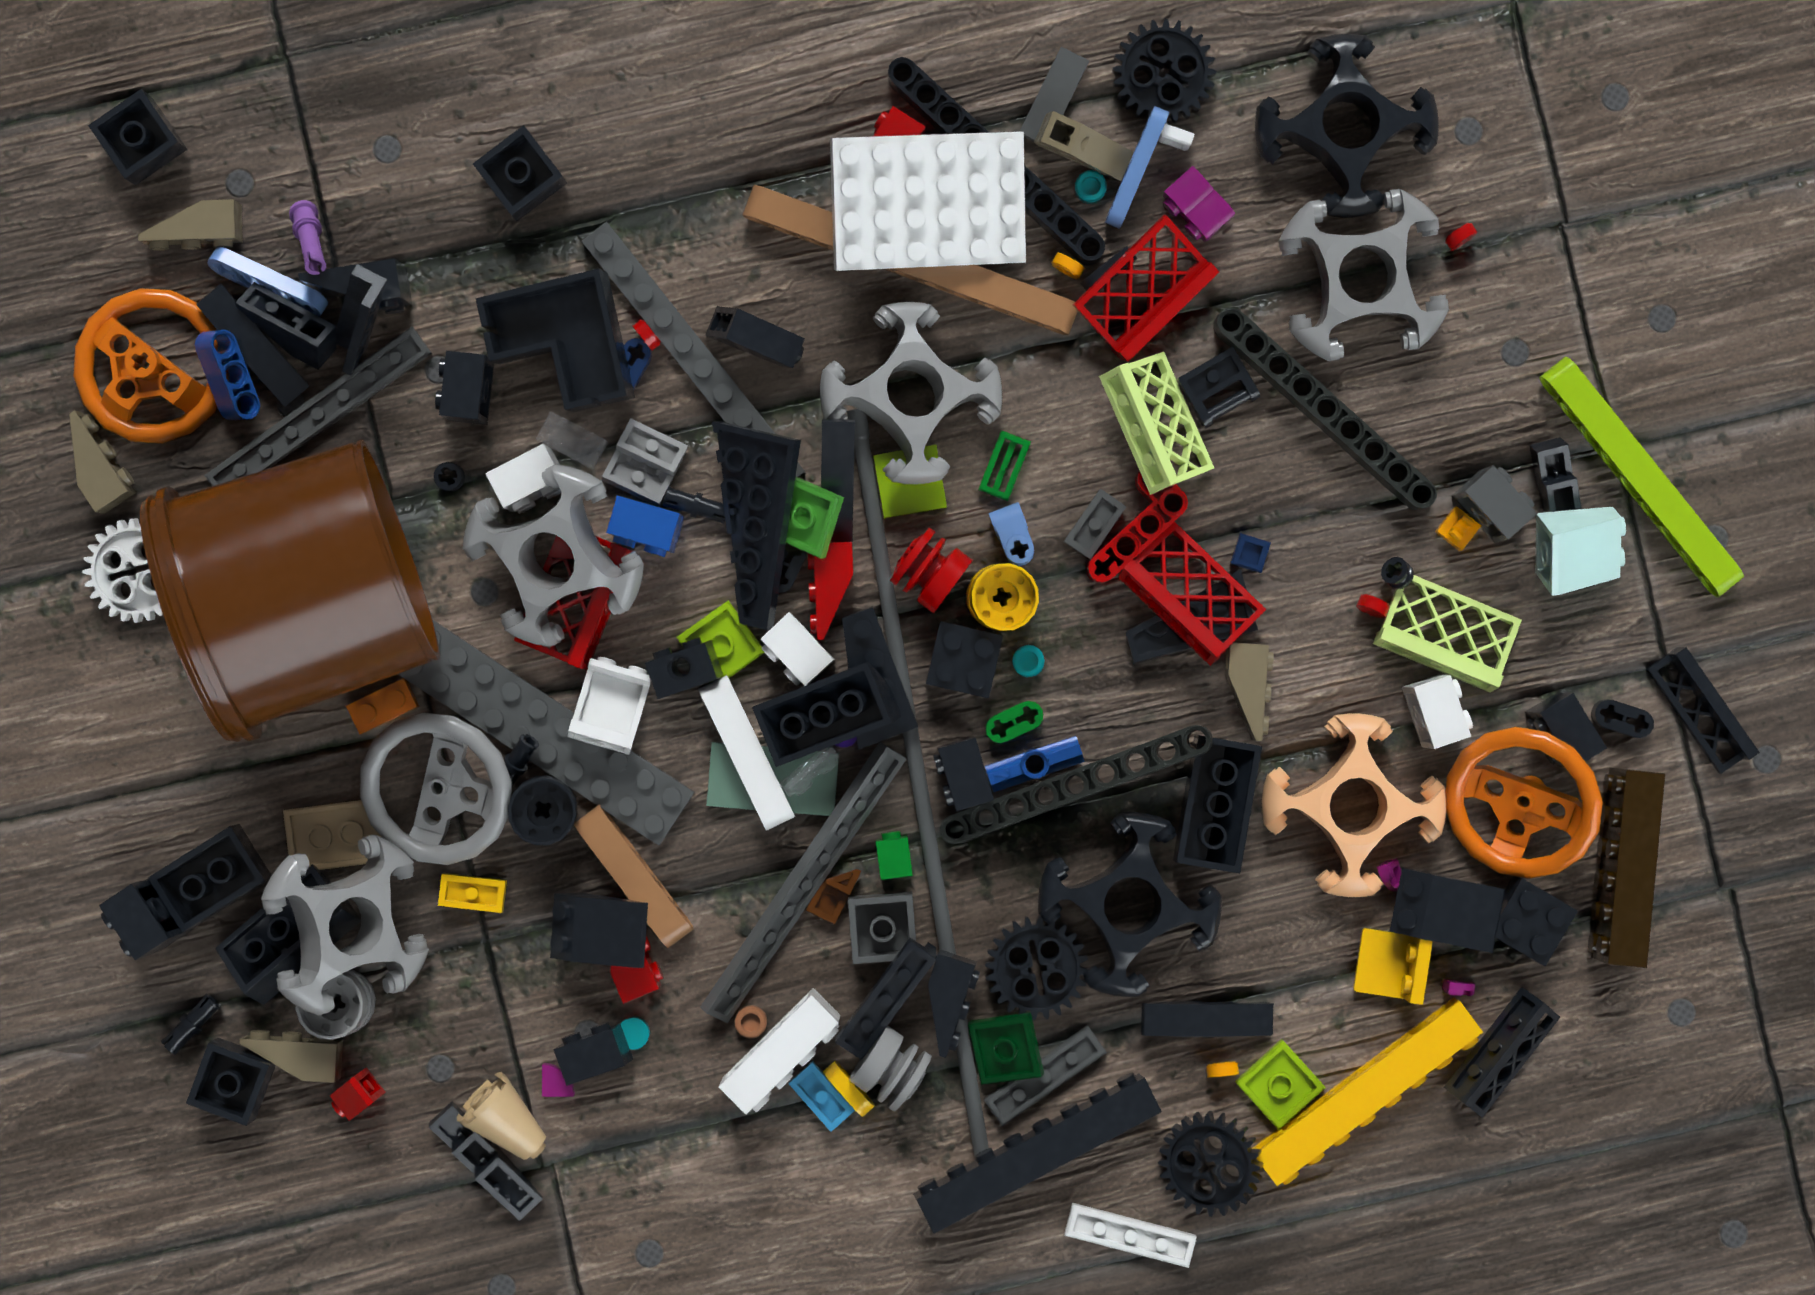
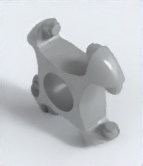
M1402 189L1384 192L1385 208H1389L1391 213L1397 212L1395 223L1386 229L1365 235L1326 234L1319 231L1315 226V223L1323 222V217L1327 216L1326 202L1313 200L1306 203L1293 216L1278 241L1282 256L1298 254V249L1302 248L1301 240L1307 242L1312 248L1321 278L1322 302L1320 318L1317 324L1312 327L1311 318H1306V314L1290 316L1289 329L1291 334L1306 349L1327 361L1344 358L1343 343L1338 342L1337 338L1329 339L1331 329L1339 323L1362 315L1400 316L1407 319L1411 325V328H1405L1404 333L1400 336L1402 349L1409 351L1420 349L1437 332L1449 311L1446 295L1430 297V302H1425L1426 311L1421 310L1415 301L1406 269L1408 231L1411 225L1416 224L1417 233L1422 232V237L1438 235L1439 219L1421 200ZM1355 248L1368 249L1378 254L1384 261L1388 272L1387 285L1382 295L1371 303H1362L1350 298L1342 289L1339 280L1340 265L1344 257Z
M897 302L880 307L875 313L873 320L882 329L886 327L892 329L895 327L898 332L897 344L885 364L858 384L849 386L842 383L846 379L844 375L845 369L836 361L829 363L821 373L820 401L824 419H847L848 417L845 413L848 410L842 405L853 406L882 425L903 451L906 463L900 458L897 461L892 459L883 469L891 482L925 484L940 481L948 473L950 465L941 457L937 459L931 457L927 461L924 449L939 421L962 403L968 401L978 403L977 416L987 425L994 422L1001 414L1002 384L996 364L984 357L974 368L977 371L975 376L981 382L970 381L943 363L918 333L916 322L922 328L926 325L931 328L940 318L938 311L931 304ZM903 370L917 372L925 377L932 386L935 396L932 412L928 415L914 417L905 415L897 410L889 400L887 392L888 377L895 372Z
M558 464L542 472V479L548 487L553 489L560 488L561 499L544 516L513 525L501 524L496 520L498 517L497 512H499L496 500L492 497L485 498L475 504L468 519L463 539V550L467 557H470L471 561L486 555L485 550L488 548L486 542L490 544L515 580L525 609V617L521 610L516 612L515 608L502 613L500 616L505 628L504 630L524 641L552 647L564 639V632L560 625L549 622L547 618L548 610L553 603L563 596L596 587H607L613 592L609 595V600L607 601L609 610L613 615L622 614L629 611L638 595L644 571V563L636 551L623 556L619 567L615 565L593 533L583 505V496L586 501L591 500L592 503L607 497L602 481L580 469ZM538 533L555 534L565 540L571 548L574 557V571L571 577L565 579L553 577L540 567L534 554V543Z
M371 834L358 841L360 853L368 860L361 870L346 878L326 885L305 887L301 881V876H304L306 870L309 869V860L306 854L298 853L288 855L272 874L264 889L261 900L266 914L282 912V907L287 905L286 897L294 912L299 931L301 968L299 974H294L293 970L277 973L278 978L276 981L277 989L289 1001L305 1011L321 1016L333 1010L335 1006L333 997L327 994L326 991H322L323 985L330 979L360 965L385 962L388 972L382 981L383 988L387 994L403 992L408 988L426 960L429 948L424 934L409 936L408 941L404 942L405 950H402L391 915V873L392 876H397L398 880L413 877L414 861L398 846L377 835ZM351 898L359 908L361 927L354 941L349 946L338 950L329 935V921L337 906Z

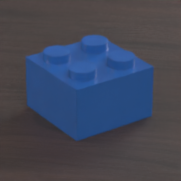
M617 495L606 533L614 536L612 542L630 548H635V544L639 543L645 545L643 551L665 557L666 552L675 553L685 517L674 511Z

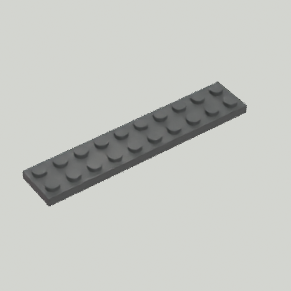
M433 620L440 649V659H432V662L399 673L400 676L511 749H514L522 734L531 735L538 741L539 747L534 751L529 761L558 780H561L564 784L596 805L600 804L602 809L658 846L661 845L695 791L632 750L628 755L567 737L574 715L572 710Z

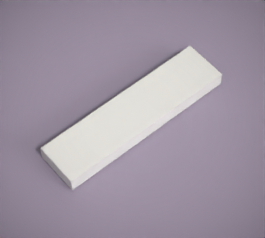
M1076 1203L1071 1205L1064 1232L1065 1236L1187 1268H1189L1197 1238L1195 1234Z

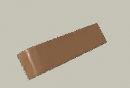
M600 804L574 823L581 837L628 899L648 903L647 924L667 948H670L694 930L688 917L607 811L601 808Z

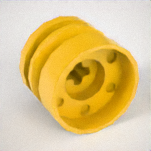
M1011 563L992 564L979 570L970 580L966 591V601L972 617L979 624L992 630L1007 631L1015 630L1027 624L1035 615L1039 603V593L1033 577L1024 568ZM998 588H1000L1001 592H1007L1008 598L1003 600L1004 605L1002 606L1000 602L993 601V596L997 595Z

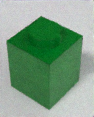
M900 831L881 833L882 839L876 840L881 880L913 876L908 835L901 836Z

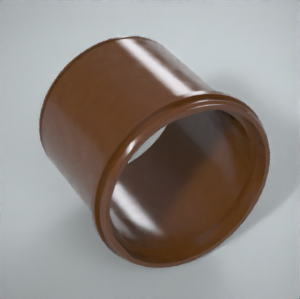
M362 439L358 440L357 444L352 442L180 496L172 487L167 486L157 490L156 497L150 495L142 502L140 506L142 539L149 570L166 624L181 663L204 711L224 739L235 742L241 741L242 738L247 741L258 739L262 735L263 722L432 662V659H440V649L433 619L403 528L378 466L368 446Z

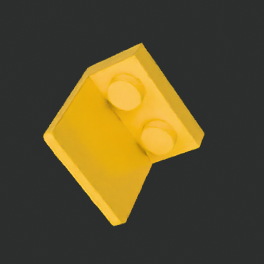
M1363 928L1353 990L1361 993L1405 999L1409 1003L1423 1005L1433 941L1394 932Z

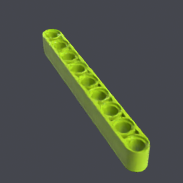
M1562 358L1539 377L1547 392L1712 595L1719 598L1744 578V574L1737 563L1570 358Z

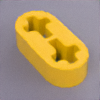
M834 1061L823 1071L827 1079L860 1116L864 1117L875 1107L869 1096L849 1081V1073L837 1061Z

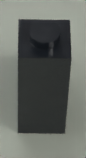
M717 306L705 336L782 367L793 368L794 364L800 361L804 351L802 344L805 338L738 308Z

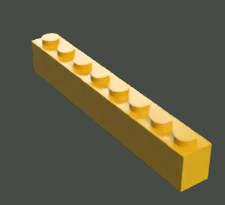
M1453 997L1295 1115L1280 1130H1275L1255 1145L1252 1149H1261L1262 1151L1256 1159L1264 1163V1170L1276 1186L1281 1183L1284 1185L1289 1184L1298 1177V1170L1306 1164L1312 1166L1319 1162L1325 1156L1324 1151L1333 1144L1335 1147L1343 1144L1350 1138L1349 1132L1357 1126L1364 1127L1376 1118L1375 1113L1384 1106L1390 1108L1399 1102L1402 1098L1400 1094L1409 1087L1412 1089L1419 1087L1427 1080L1428 1077L1426 1075L1435 1068L1440 1070L1450 1064L1453 1060L1452 1055L1460 1049L1465 1051L1474 1046L1479 1041L1478 1036L1483 1031L1461 1001Z

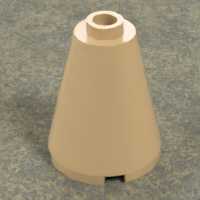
M502 1072L494 1074L498 1078L495 1082L491 1083L487 1079L463 1105L466 1113L464 1117L458 1113L457 1121L464 1127L523 1160L529 1157L535 1159L546 1147L544 1143L546 1135L507 1076Z

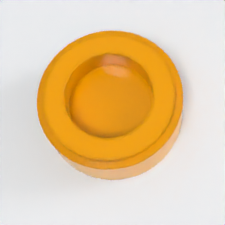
M1059 252L1056 253L1051 262L1055 269L1074 279H1079L1085 269L1076 260Z
M1236 1061L1207 1064V1078L1239 1074L1238 1063Z

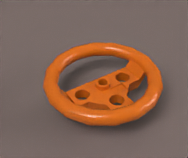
M140 288L111 298L88 319L75 345L73 377L83 405L104 429L131 442L165 443L193 433L215 413L217 405L208 382L204 386L118 321L122 315L141 308L168 309L188 319L200 334L206 331L217 330L196 305L197 302L172 290ZM120 336H126L129 341V347L123 353H117L114 349V342ZM215 339V340H214V347H215V349H216V351H217V350H218V343H217V341H216V339ZM97 347L110 357L113 378L104 390L103 397H101L94 377V360ZM146 361L147 363H149V367L147 369H145L144 367ZM226 370V379H227V380H228V374H229L228 370ZM175 374L180 379V386L176 391L168 392L165 387V381L170 375ZM132 381L135 385V392L130 398L125 399L121 396L120 387L124 382ZM164 397L170 403L186 412L179 418L161 424L136 423L131 420L134 410L142 400Z
M1512 727L1485 733L1461 750L1447 775L1445 791L1446 813L1453 834L1471 857L1497 873L1527 879L1560 873L1585 856L1599 833L1603 800L1594 771L1574 747L1546 731ZM1522 747L1540 750L1559 761L1576 781L1582 802L1576 797L1546 787L1544 782L1538 777H1519L1489 765L1476 764L1492 752L1506 748ZM1488 781H1499L1503 785V792L1499 794L1493 793L1488 788ZM1464 797H1475L1491 805L1500 822L1491 846L1484 842L1470 824L1464 805ZM1553 802L1560 803L1565 808V815H1553L1549 810V804ZM1513 819L1521 821L1525 831L1522 833L1512 831L1509 827V821ZM1552 826L1566 831L1572 837L1568 844L1552 855L1532 859L1523 858L1532 833Z

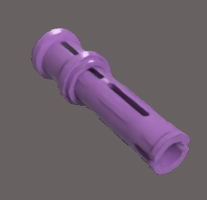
M307 200L295 202L289 210V217L293 223L292 231L295 238L300 241L305 270L309 274L318 275L320 274L318 265H320L322 272L326 268L319 239L322 226L318 220V209L315 204Z

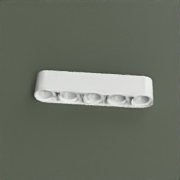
M726 675L699 688V693L766 831L794 818L795 815L728 676Z

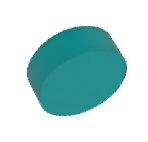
M1094 170L1081 173L1076 179L1074 186L1077 198L1086 204L1099 202L1104 197L1107 189L1104 176Z
M1022 646L1013 655V667L1021 676H1036L1044 667V655L1035 646Z
M637 1016L628 1017L621 1022V1027L630 1050L643 1047L650 1036L648 1023Z

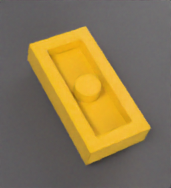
M442 873L438 906L503 913L507 880Z

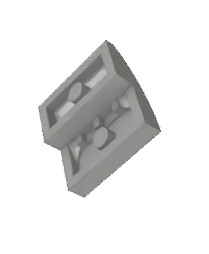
M630 418L616 445V450L602 475V481L654 506L660 507L668 486L670 487L683 460L688 445Z

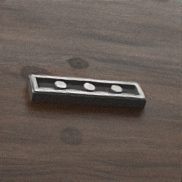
M1087 1025L1041 1058L1044 1069L1042 1077L1008 1081L986 1096L984 1101L1000 1124L1004 1126L1107 1052Z

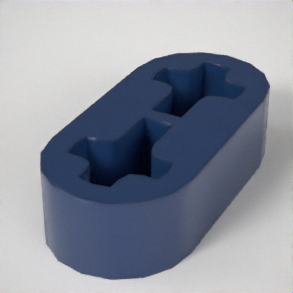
M639 338L631 339L624 345L633 390L637 387L652 358V350L644 340ZM639 345L643 346L644 359L637 358L633 366H630L629 363L632 355L629 353L631 347L637 349Z

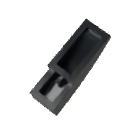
M1561 437L1529 445L1543 511L1555 512L1582 509L1578 481L1572 472L1569 445Z

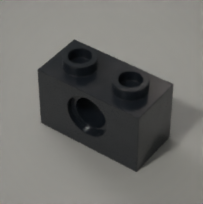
M698 637L682 643L683 650L672 653L671 647L652 653L654 659L646 662L645 665L657 699L717 680L724 676L712 640L702 643L701 638ZM680 658L687 660L690 664L688 675L682 674L677 668V662Z

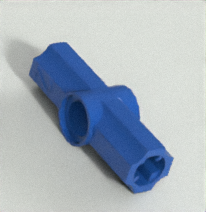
M1075 735L985 765L991 788L993 792L1032 779L1041 778L1047 774L1085 761ZM1032 755H1039L1043 760V767L1037 773H1031L1026 768V760Z

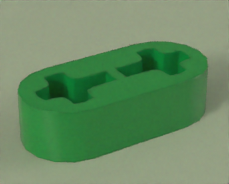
M1033 701L1021 702L989 718L985 728L986 734L996 743L1007 742L1038 727L1043 720V710L1039 704ZM1025 706H1028L1030 710H1037L1038 714L1034 716L1035 722L1033 724H1030L1027 720L1017 724L1015 718L1024 714L1023 708ZM999 719L1001 723H1006L1012 720L1014 725L1005 730L1006 736L1001 738L999 734L993 735L991 733V729L995 727L994 721Z

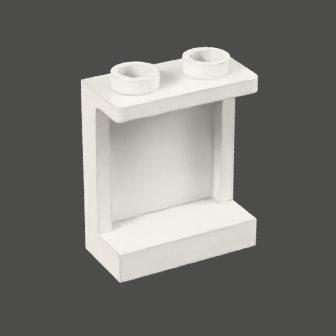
M598 657L597 660L591 658L567 737L629 755L651 684L647 671L637 666H629L628 669L616 666V661L606 657Z

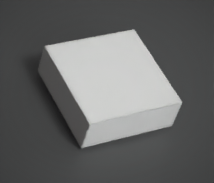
M1165 124L1158 141L1183 151H1188L1195 134Z

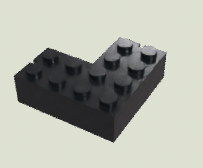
M598 268L475 298L481 326L490 330L497 329L498 333H483L489 361L496 364H504L552 352L565 410L578 412L602 406L601 403L612 404L635 398L607 272Z

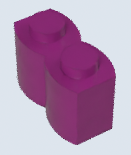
M1193 166L1163 193L1165 198L1163 205L1174 217L1179 214L1186 221L1187 224L1184 228L1196 241L1201 238L1204 242H1207L1235 215L1230 205Z

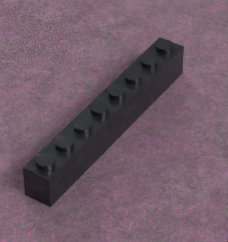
M1134 1073L1126 1074L1116 1081L1118 1085L1108 1090L1100 1088L1089 1094L1088 1101L1080 1105L1072 1103L1060 1110V1116L1052 1120L1044 1118L1031 1126L1033 1130L1022 1136L1020 1133L1009 1136L1003 1141L1004 1145L994 1151L992 1148L985 1149L975 1155V1161L966 1166L963 1163L957 1164L946 1171L947 1176L937 1181L935 1178L921 1183L917 1187L919 1191L913 1193L932 1232L934 1234L1161 1113L1162 1111L1145 1077L1139 1073L1137 1075H1134Z

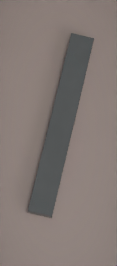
M410 327L357 365L351 375L347 373L204 476L211 486H215L275 467L430 356L432 352L415 328Z

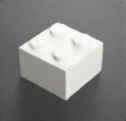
M541 444L485 473L502 507L512 512L518 511L519 514L536 506L534 502L536 499L542 496L550 499L561 493L560 488L553 489L548 487L542 479V472L555 464L560 465L553 450L545 444Z
M790 612L761 638L765 643L761 649L773 662H777L780 659L786 665L787 669L783 672L796 686L800 683L804 686L809 685L835 660Z
M1436 675L1402 687L1423 748L1436 749L1471 737L1469 729L1473 728L1472 720L1468 711L1462 710L1459 698H1462V691L1456 679L1452 680L1451 675Z

